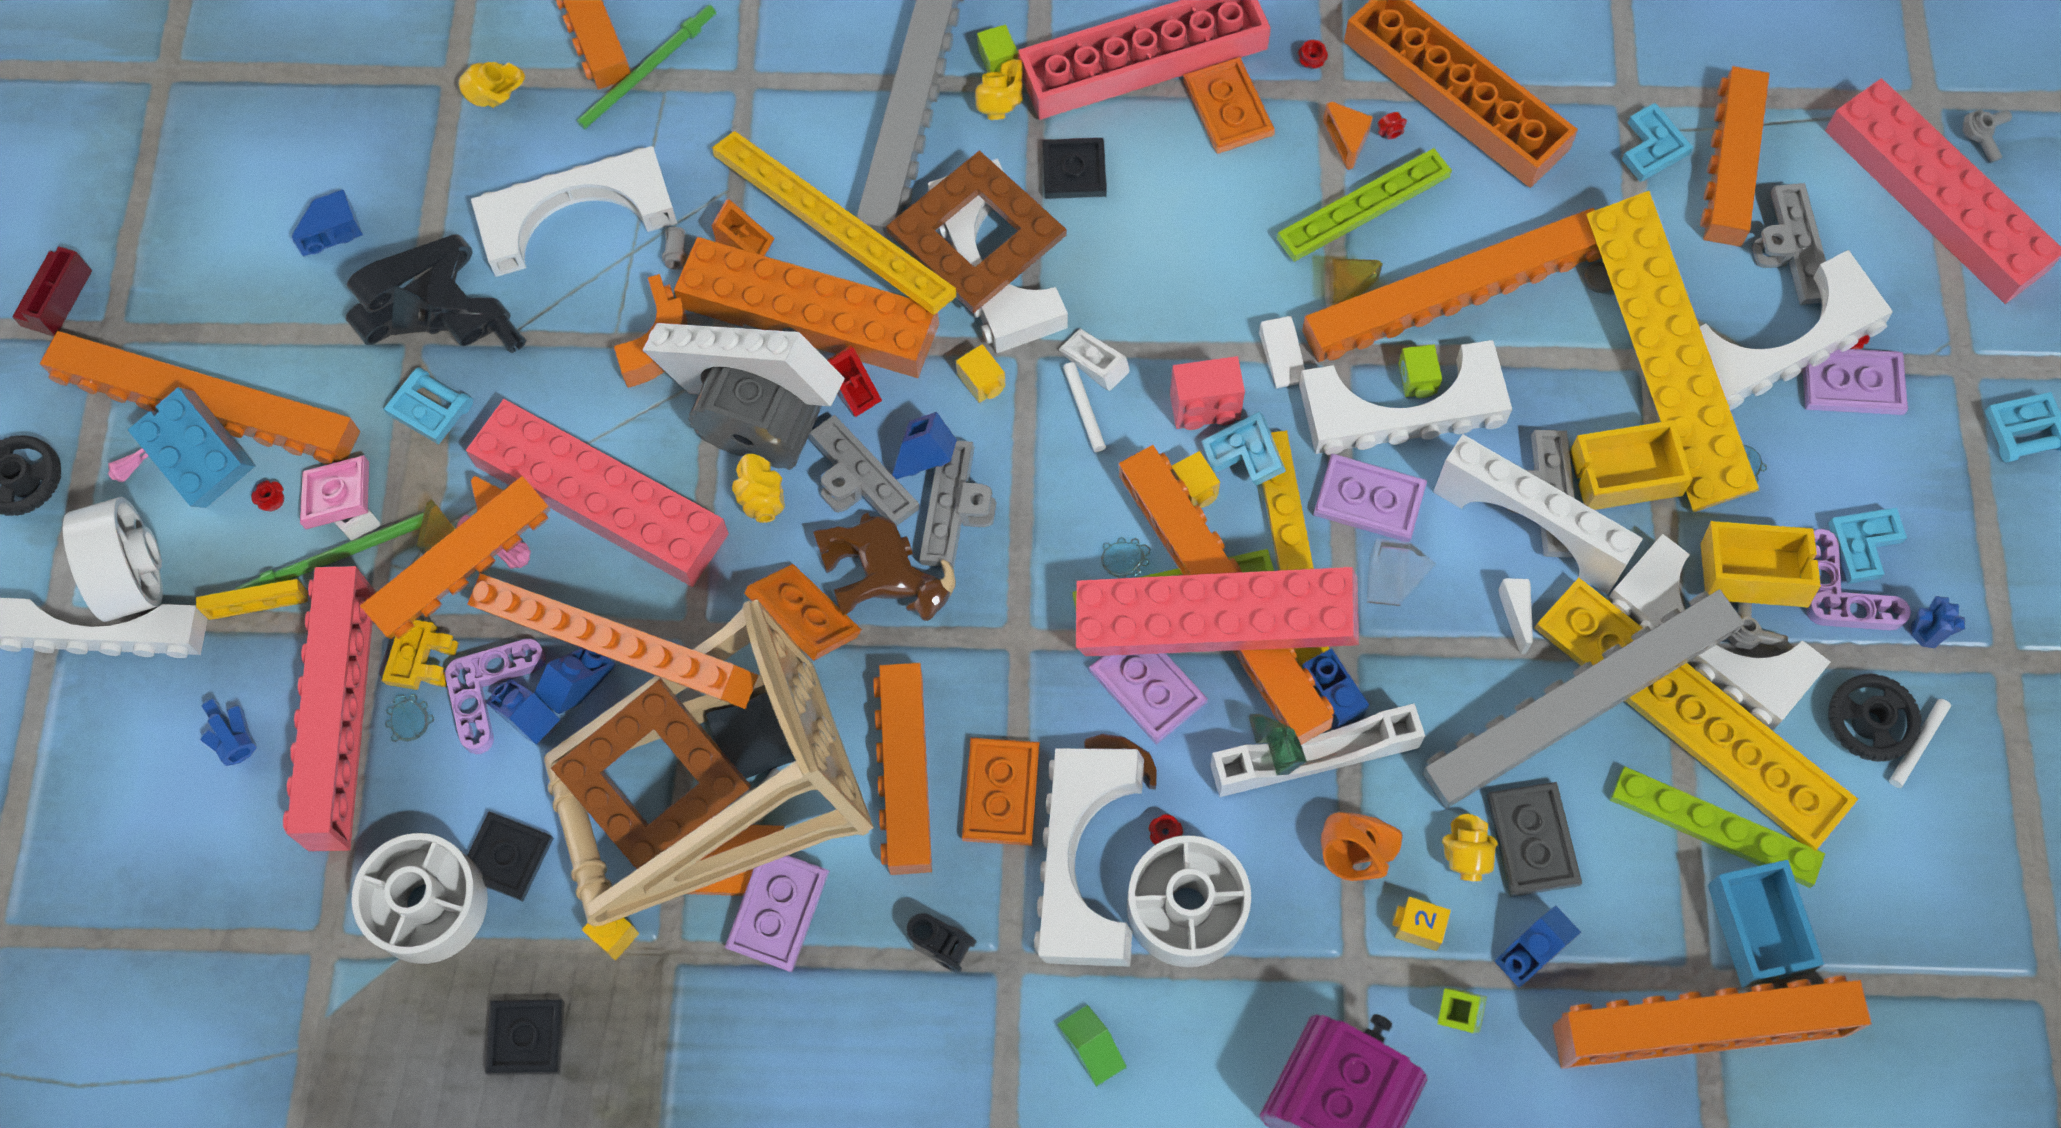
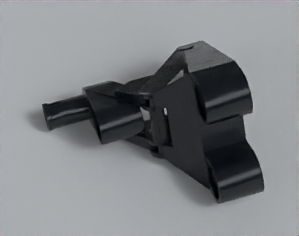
M459 234L450 235L375 261L356 271L347 281L348 289L360 303L349 310L346 314V321L366 345H373L391 335L419 332L437 334L440 331H449L460 346H468L492 332H495L510 353L516 352L514 346L520 350L526 344V339L509 320L511 315L501 301L495 298H467L455 282L457 272L467 264L473 253L471 246ZM432 267V269H430L429 271L415 279L413 282H411L404 288L399 287L400 285L406 283L407 281L411 280L412 278L416 277L417 275ZM419 308L426 309L424 321L418 320Z

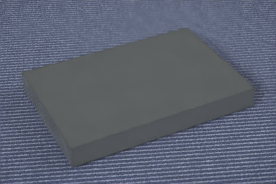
M1557 782L1494 791L1487 794L1511 897L1578 887L1582 884Z

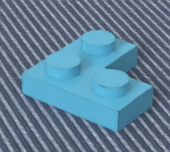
M1653 103L1630 116L1628 124L1643 143L1625 152L1622 161L1641 183L1690 155L1693 146L1660 107Z
M1261 412L1202 440L1211 467L1216 472L1244 459L1251 480L1256 486L1286 472L1265 417Z
M1897 508L1834 517L1828 522L1830 531L1838 539L1839 558L1847 584L1881 579L1885 573L1876 547L1900 544L1907 539Z

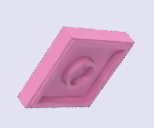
M364 455L302 472L300 524L305 530L368 513L369 461Z

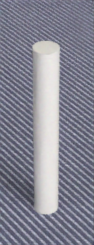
M1074 362L1067 363L1063 366L1093 451H1103L1106 445L1076 364Z
M1937 700L1921 727L1916 743L1905 753L1889 779L1890 784L1897 788L1903 787L1949 711L1951 704L1947 700Z

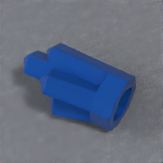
M1935 596L1929 608H1919L1916 619L1911 623V636L1922 647L1936 648L1950 635L1965 630V617L1959 616V604L1949 603V597Z
M214 699L205 701L201 706L209 718L208 723L215 734L208 730L202 734L200 740L214 750L221 762L226 766L239 764L251 757L257 746L250 736L244 710L240 706H232L227 710V717Z

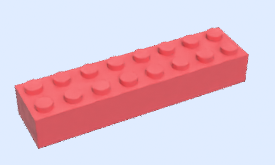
M1180 0L1019 49L1018 58L1022 61V80L1037 116L1041 120L1180 77L1224 61L1267 50L1271 27L1258 0Z
M1882 78L1841 106L1834 113L1825 132L2004 304L2008 303L2049 272L2061 258V246Z
M505 399L502 400L466 449L475 467L509 486L523 476L549 508L691 587L695 585L729 535L723 518Z
M356 566L315 567L314 579L310 580L308 587L311 608L305 615V627L308 631L307 643L303 644L301 650L304 673L298 680V693L301 700L300 709H297L294 715L297 737L296 742L292 743L290 751L291 761L294 765L293 774L287 780V794L290 797L289 810H286L283 816V827L286 834L307 851H350L373 623L360 605L374 595L376 591Z
M1353 567L1077 581L1076 648L1085 656L1359 645L1358 577Z

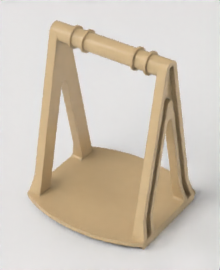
M757 599L744 603L743 608L724 628L693 650L725 661L751 642L760 675L757 678L749 700L754 699L760 694L768 693L780 726L796 759L795 762L612 886L610 880L606 879L605 876L607 866L601 861L588 812L553 772L551 767L661 677H653L544 756L550 781L548 791L554 796L552 806L559 815L573 867L571 877L578 885L576 896L582 900L589 925L601 926L824 841L853 835L863 836L874 828L813 662ZM661 678L675 695L686 688ZM703 695L682 703L699 724L708 721L707 713L736 706L709 695ZM652 730L629 750L658 740L661 737L655 730ZM818 790L836 808L834 811L699 861L788 799L807 791Z

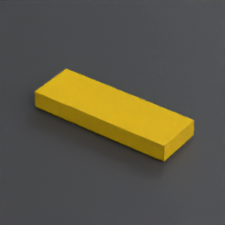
M298 579L199 596L196 597V608L207 619L213 620L308 602V590Z

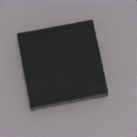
M1104 138L1042 140L1045 199L1107 197Z
M489 811L467 856L481 871L482 879L487 888L523 902L554 838L549 834Z
M562 999L491 1000L485 1074H560L565 1002Z

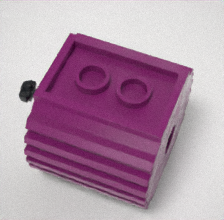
M1379 1014L1372 1015L1370 1022L1375 1025L1373 1030L1366 1028L1362 1032L1342 1020L1340 1022L1326 1015H1311L1259 1117L1268 1128H1404L1428 1080L1427 1074L1424 1073L1421 1067L1411 1062L1409 1057L1384 1044L1386 1038L1381 1033L1383 1030L1389 1032L1392 1028V1022L1386 1017Z

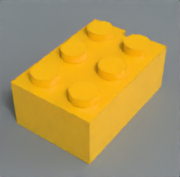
M1675 420L1577 435L1569 451L1576 479L1581 478L1578 486L1583 504L1593 510L1683 496L1693 481Z
M1711 521L1700 543L1704 589L1709 595L1720 589L1729 602L1809 607L1821 586L1818 560H1814L1817 552L1814 529Z

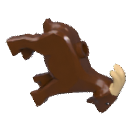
M866 513L861 517L860 524L848 528L836 526L813 531L827 573L835 569L838 562L846 557L860 558L866 575L864 579L833 590L842 615L850 613L857 604L873 597L900 599L917 596L918 599L906 606V610L916 611L922 620L929 621L946 604L956 586L954 569L944 559L941 560L942 570L945 574L942 579L922 573L912 567L908 556L913 555L908 537H900L896 524L885 517H871L869 513Z

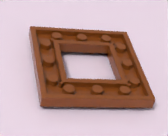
M980 150L886 226L887 233L911 256L956 288V298L973 314L1067 236V229ZM979 195L1018 232L974 267L935 230Z
M661 678L551 767L553 772L636 869L719 814L751 787L750 783ZM652 730H655L699 783L648 824L603 770Z

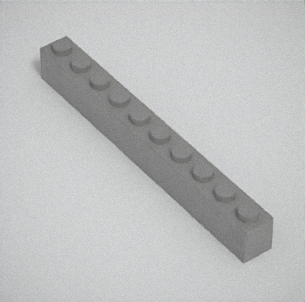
M916 0L857 213L858 219L893 244L895 240L887 233L886 226L903 213L904 206L909 207L912 198V188H909L911 180H916L918 176V153L923 154L925 150V127H931L933 110L930 108L932 102L938 101L940 84H937L939 76L944 77L947 62L946 58H944L945 52L951 51L953 44L952 26L957 27L960 9L957 7L959 2H964V0Z
M1720 589L1711 595L1704 591L1694 597L1689 602L1691 607L1683 612H1680L1677 608L1660 619L1662 624L1651 630L1647 626L1631 637L1633 642L1623 648L1620 644H1617L1602 654L1604 658L1602 661L1595 665L1589 661L1573 672L1574 678L1565 683L1561 679L1555 681L1543 690L1546 695L1536 701L1532 697L1522 701L1514 708L1516 713L1506 719L1503 715L1494 718L1485 725L1487 728L1485 732L1478 736H1475L1474 733L1466 735L1456 742L1457 749L1447 755L1444 750L1433 755L1426 761L1429 766L1425 767L1423 775L1445 809L1737 633L1744 625V621Z

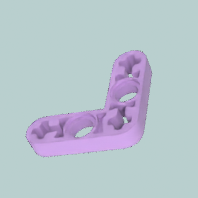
M1817 529L1814 531L1815 543L1817 540H1820L1822 546L1827 547L1822 553V560L1818 561V568L1830 575L1831 583L1821 584L1810 606L1806 607L1807 616L1810 620L1822 626L1877 630H1897L1902 627L1911 615L1910 606L1902 598L1841 592L1838 539L1829 530ZM1816 545L1817 555H1816V557L1814 558V560H1818L1819 557L1821 556L1820 547L1817 546V545ZM1821 602L1824 603L1825 608L1832 609L1827 615L1824 614L1823 609L1817 608ZM1842 603L1841 610L1837 609V607ZM1853 603L1861 604L1866 609V618L1860 619L1853 616L1850 611V605ZM1892 607L1893 612L1899 614V616L1893 619L1892 614L1883 612ZM1876 612H1881V613L1875 618Z
M523 639L455 659L447 666L445 677L459 740L470 753L482 754L488 751L494 742V734L483 687L540 670L545 663L546 656L537 641ZM531 649L534 653L532 661L526 662L523 658L526 656L525 651ZM509 654H512L516 659L513 660L516 664V667H513V664L510 658L508 657ZM502 658L505 664L503 669L498 673H489L487 665L490 660ZM465 669L468 672L465 675V679L470 689H464L462 683L457 678L460 675L459 670ZM466 699H477L478 707L473 713L464 714L461 712V705ZM469 723H476L477 729L483 734L479 737L480 742L477 744L469 740L474 737L473 728Z

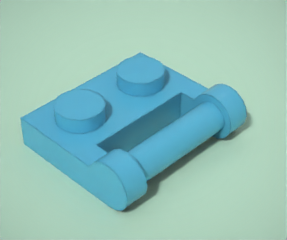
M416 368L385 406L384 411L390 417L439 445L462 414H466L471 409L473 398L465 393L459 394L431 378L429 372L422 368ZM425 388L451 405L448 409H445L419 394L417 390Z
M2052 392L1989 405L1985 410V414L1999 444L2000 457L2004 462L2016 461L2019 456L2051 449L2061 451V412ZM2044 429H2050L2052 436L2017 444L2013 437Z

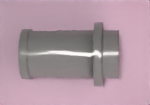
M669 227L668 230H665V252L662 254V260L666 267L680 269L687 261V254L684 252L685 231L680 227Z

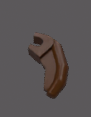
M1100 734L1084 740L1085 749H1138L1144 759L1143 776L1150 780L1149 789L1156 790L1157 769L1148 751L1122 736Z

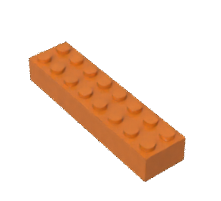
M1370 0L1348 20L1344 37L1345 44L1529 188L1570 151L1578 132L1575 126L1411 0Z
M700 237L696 238L674 288L676 298L681 297L684 309L741 327L746 324L761 330L782 331L784 328L791 327L800 332L816 349L838 354L852 345L861 362L915 378H919L939 326L938 312L933 315L911 298Z
M1834 976L1823 979L1824 983L1818 985H1811L1810 980L1787 983L1788 987L1782 989H1774V984H1761L1751 987V992L1738 993L1737 988H1725L1715 991V996L1702 997L1701 992H1689L1678 995L1679 999L1673 1001H1665V996H1652L1642 999V1004L1629 1005L1628 1000H1616L1607 1002L1606 1008L1592 1009V1004H1579L1569 1007L1570 1012L1563 1013L1562 1017L1552 1026L1560 1068L1564 1069L1844 1038L1871 1025V1020L1861 980L1847 981L1846 976Z

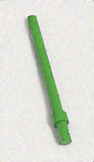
M707 5L694 18L689 17L684 21L677 33L577 119V123L584 130L588 128L686 40L695 38L702 31L701 27L717 14L716 10L711 5Z
M427 511L280 570L274 571V569L263 572L260 574V578L235 587V590L291 580L315 570V567H324L432 524Z

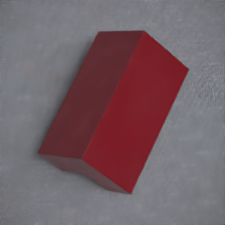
M58 246L56 252L49 251L12 318L21 327L54 337L56 332L60 331L92 270L76 251Z

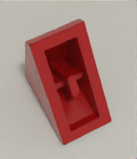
M852 345L827 360L845 378L837 395L855 418L882 401Z

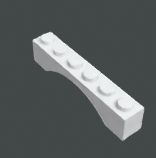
M0 598V648L11 652H19L21 648H32L42 653H53L55 649H64L74 654H87L89 650L99 651L111 656H118L121 652H133L135 655L142 657H153L154 653H165L174 658H187L188 654L201 655L208 619L196 608V605L162 604L148 614L128 622L111 626L88 627L73 625L55 619L30 599Z
M1414 703L1381 711L1353 724L1322 733L1297 748L1294 747L1291 741L1271 744L1243 745L1214 752L1210 766L1219 797L1418 749L1425 737V733Z

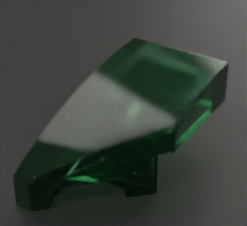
M1251 714L1249 716L1256 744L1268 743L1277 776L1289 775L1307 762L1303 748L1293 728L1261 714Z

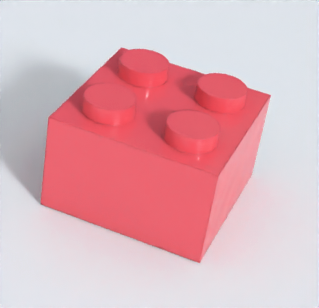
M1238 356L1172 366L1170 399L1176 429L1196 430L1203 425L1216 423L1225 426L1240 420L1245 388Z

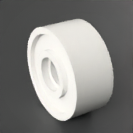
M118 497L66 513L63 520V539L69 566L84 601L98 619L108 622L158 607L161 604L163 585L160 574L162 567L160 550L154 535L144 525L138 512L127 499Z
M412 833L387 841L365 860L354 882L352 909L358 927L373 944L403 961L428 964L442 961L455 955L475 937L486 915L488 902L487 887L477 865L452 843L436 835ZM421 885H426L423 899L417 905L408 907V899L412 891Z
M1199 836L1173 837L1149 849L1139 860L1132 873L1127 899V914L1130 927L1141 946L1162 962L1179 967L1207 965L1227 954L1239 940L1251 907V888L1248 876L1239 860L1221 844ZM1182 888H1192L1203 896L1205 904L1198 909L1187 910L1175 902L1173 894Z

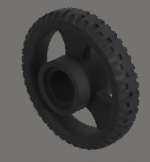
M16 435L9 437V439L4 438L0 440V484H2L0 488V515L19 516L30 513L35 508L38 509L41 505H44V502H47L52 497L51 494L55 493L61 478L60 461L55 451L39 438ZM19 449H32L41 453L44 458L39 463L30 465L23 457L13 454V452ZM15 496H18V497L28 496L27 498H25V499H23V500L14 502Z
M1862 674L1845 681L1833 694L1828 707L1829 724L1837 741H1840V744L1846 750L1848 749L1850 753L1868 761H1890L1905 754L1916 743L1921 732L1922 723L1918 704L1915 703L1916 700L1913 695L1908 693V689L1903 685H1899L1900 683L1894 679H1889V677L1883 675L1879 676L1878 674ZM1865 687L1884 691V696L1870 697L1862 705L1855 703L1849 697V694ZM1897 709L1904 710L1907 720L1906 732L1900 742L1895 741L1888 731L1898 719ZM1869 712L1875 713L1879 717L1880 723L1873 721ZM1844 719H1851L1852 726L1858 735L1866 739H1873V746L1865 745L1857 740L1847 729Z

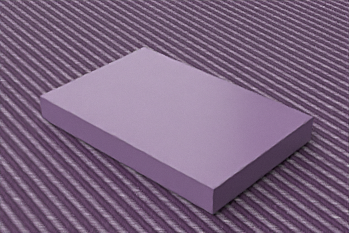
M1838 349L1830 353V357L1823 363L1814 367L1811 364L1803 367L1805 410L1904 415L1908 411L1903 352L1848 349L1841 352Z
M1331 453L1313 516L1410 543L1427 480Z
M1166 653L1102 656L1089 667V672L1156 745L1208 701V698Z
M788 855L754 868L725 948L793 972L830 870Z

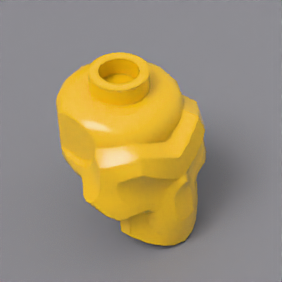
M1020 59L1009 60L1003 63L1000 72H989L982 75V83L975 90L976 109L980 113L987 114V119H1004L1006 113L1013 111L1015 106L1021 104L1023 100L1021 93L1023 83L1021 82L1022 61Z
M498 62L476 63L471 65L459 79V87L465 99L476 106H490L494 108L510 98L511 92L523 83L525 74L519 67L509 62L505 65Z
M756 454L743 456L736 468L738 479L734 480L732 484V491L736 496L737 503L743 507V511L748 517L756 519L760 523L771 522L785 508L781 485L783 478L775 470L771 471L770 462Z
M1462 814L1453 819L1450 823L1451 833L1446 834L1442 839L1441 843L1444 846L1445 858L1449 861L1450 869L1460 873L1461 880L1482 881V874H1489L1494 870L1495 848L1498 843L1494 837L1487 834V822L1473 814Z

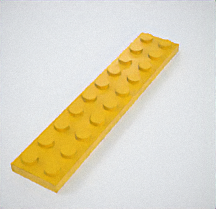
M1648 190L1587 213L1588 221L1660 421L1675 420L1693 479L1686 490L1693 512L1759 491L1757 481L1650 191Z
M1578 577L1536 624L1534 629L1582 666L1589 661L1593 665L1604 659L1602 654L1617 644H1620L1622 648L1633 642L1631 637L1643 628ZM1688 663L1625 700L1627 704L1797 841L1811 847L1814 851L1820 847L1858 800L1856 796Z

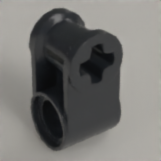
M926 913L913 916L907 925L908 941L915 950L932 958L944 968L958 974L962 970L960 964L969 948L974 947L977 943L972 936L964 931L949 926ZM919 925H927L932 928L933 934L927 940H919L913 935L914 929Z

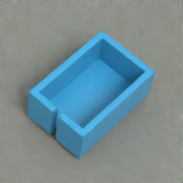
M176 388L155 406L159 412L149 411L128 429L133 438L191 507H208L255 467V464L195 391Z
M1788 860L1720 874L1708 884L1742 989L1774 982L1778 978L1784 980L1811 974L1825 965Z

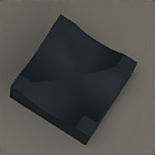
M767 692L749 700L745 709L734 706L706 714L716 744L745 779L796 761Z

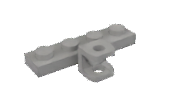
M1805 183L1774 186L1770 194L1778 225L1766 227L1761 232L1762 238L1755 240L1752 244L1756 264L1763 268L1785 267L1789 262L1800 305L1822 303L1819 288L1813 278L1820 264L1826 262L1806 185ZM1765 248L1766 254H1768V255H1770V256H1772V257H1766V256L1762 253V249Z
M833 415L810 432L809 439L834 465L821 478V485L824 486L821 491V497L835 512L849 509L862 499V495L882 517L889 519L896 526L919 510V503L836 415Z
M1534 430L1531 434L1535 470L1526 471L1574 498L1567 431ZM1507 508V510H1509L1510 512L1517 513ZM1541 526L1544 557L1574 558L1560 540Z
M957 441L951 461L944 466L935 468L919 559L921 565L942 567L941 560L944 559L954 568L962 523L963 526L988 527L994 522L997 503L992 497L991 488L984 484L969 483L975 448L973 442Z

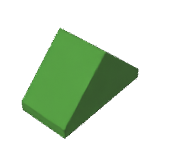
M1088 1005L1057 1024L1096 1087L1127 1068L1109 1030Z

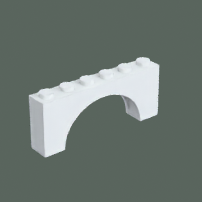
M653 146L637 148L630 153L616 157H606L599 162L585 166L579 165L565 172L548 174L541 179L527 183H517L510 188L496 192H486L479 197L471 199L488 262L496 277L525 269L526 247L534 230L549 215L571 204L585 201H607L619 204L635 213L645 225L647 232L677 224Z
M992 160L1003 171L999 160ZM946 177L929 182L928 192ZM979 195L937 229L939 235L947 239L948 243L974 267L983 261L976 247L977 234L982 222L993 210ZM1008 284L974 313L975 318L981 317L984 324L981 326L984 340L987 344L992 343L996 354L1068 328V313L1056 287L1043 290H1029Z
M1849 250L1820 264L1813 278L1821 295L1822 309L1820 320L1807 334L1798 340L1776 348L1751 349L1729 343L1714 333L1707 324L1700 326L1730 410L1742 404L1747 396L1753 393L1755 396H1759L1767 392L1774 382L1780 379L1788 381L1801 372V368L1809 364L1813 367L1826 361L1830 357V353L1838 349L1844 352L1856 345L1859 338L1867 334L1869 337H1873L1887 327L1886 323L1893 311Z
M657 323L643 348V351L689 394L699 395L711 367H730L766 378L787 389L805 404L831 407L845 379L800 332Z
M1494 341L1461 345L1456 359L1457 379L1453 385L1438 398L1409 408L1383 407L1359 398L1343 384L1334 365L1302 370L1299 388L1315 454H1338L1344 449L1351 448L1366 450L1374 447L1376 444L1389 442L1392 445H1397L1413 438L1421 437L1428 440L1444 433L1464 434L1475 428L1496 429L1503 426L1508 421L1512 412V406Z
M1462 434L1445 460L1433 493L1461 509L1471 502H1487L1508 508L1531 519L1553 534L1571 552L1579 566L1578 577L1607 595L1643 540L1642 537Z
M1662 534L1616 586L1607 600L1642 628L1649 626L1651 630L1662 624L1660 619L1677 608L1680 612L1685 610L1680 596L1679 580L1682 567L1690 554ZM1802 640L1792 650L1769 658L1741 656L1715 645L1687 663L1773 731L1826 669L1830 661Z
M1056 748L1055 760H1050L1049 778L1053 781L1052 793H1048L1046 797L1047 814H1050L1049 827H1045L1043 832L1044 848H1047L1046 861H1042L1040 868L1041 882L1044 883L1043 896H1039L1037 903L1038 917L1041 918V929L1036 931L1034 939L1035 952L1038 953V956L1046 964L1130 967L1133 931L1126 923L1103 918L1086 905L1076 880L1075 858L1078 843L1085 827L1102 807L1125 795L1142 793L1144 759L1138 749Z

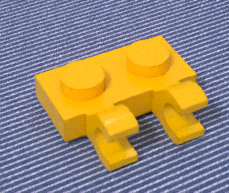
M415 620L412 622L415 627L401 639L395 636L381 681L386 685L418 690L421 681L435 686L446 687L447 682L445 672H443L444 668L437 665H427V659L431 649L446 655H456L459 642L452 641V635L436 633L437 626L434 623Z

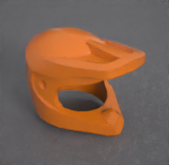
M1350 812L1333 813L1324 822V829L1321 834L1324 863L1331 873L1345 880L1361 881L1383 878L1388 872L1389 865L1387 862L1393 861L1401 849L1402 832L1378 818ZM1371 862L1364 870H1355L1353 868L1355 864Z

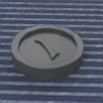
M1604 262L1593 263L1587 268L1584 281L1589 289L1597 293H1606L1613 289Z

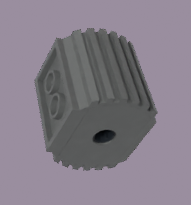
M746 324L742 327L743 329H758ZM791 327L784 328V329L782 330V331L798 332V331H796L794 328H791ZM711 367L689 414V422H691L690 426L695 428V433L701 435V439L718 449L742 457L747 454H756L768 460L772 467L791 470L797 464L822 406L805 404L787 389L756 374L730 367Z

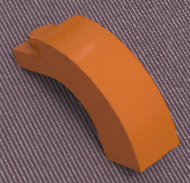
M660 274L648 277L657 309L653 326L640 338L614 346L627 388L648 382L665 372L643 351L649 335L656 324L688 325L681 297L674 298L670 284L664 286Z

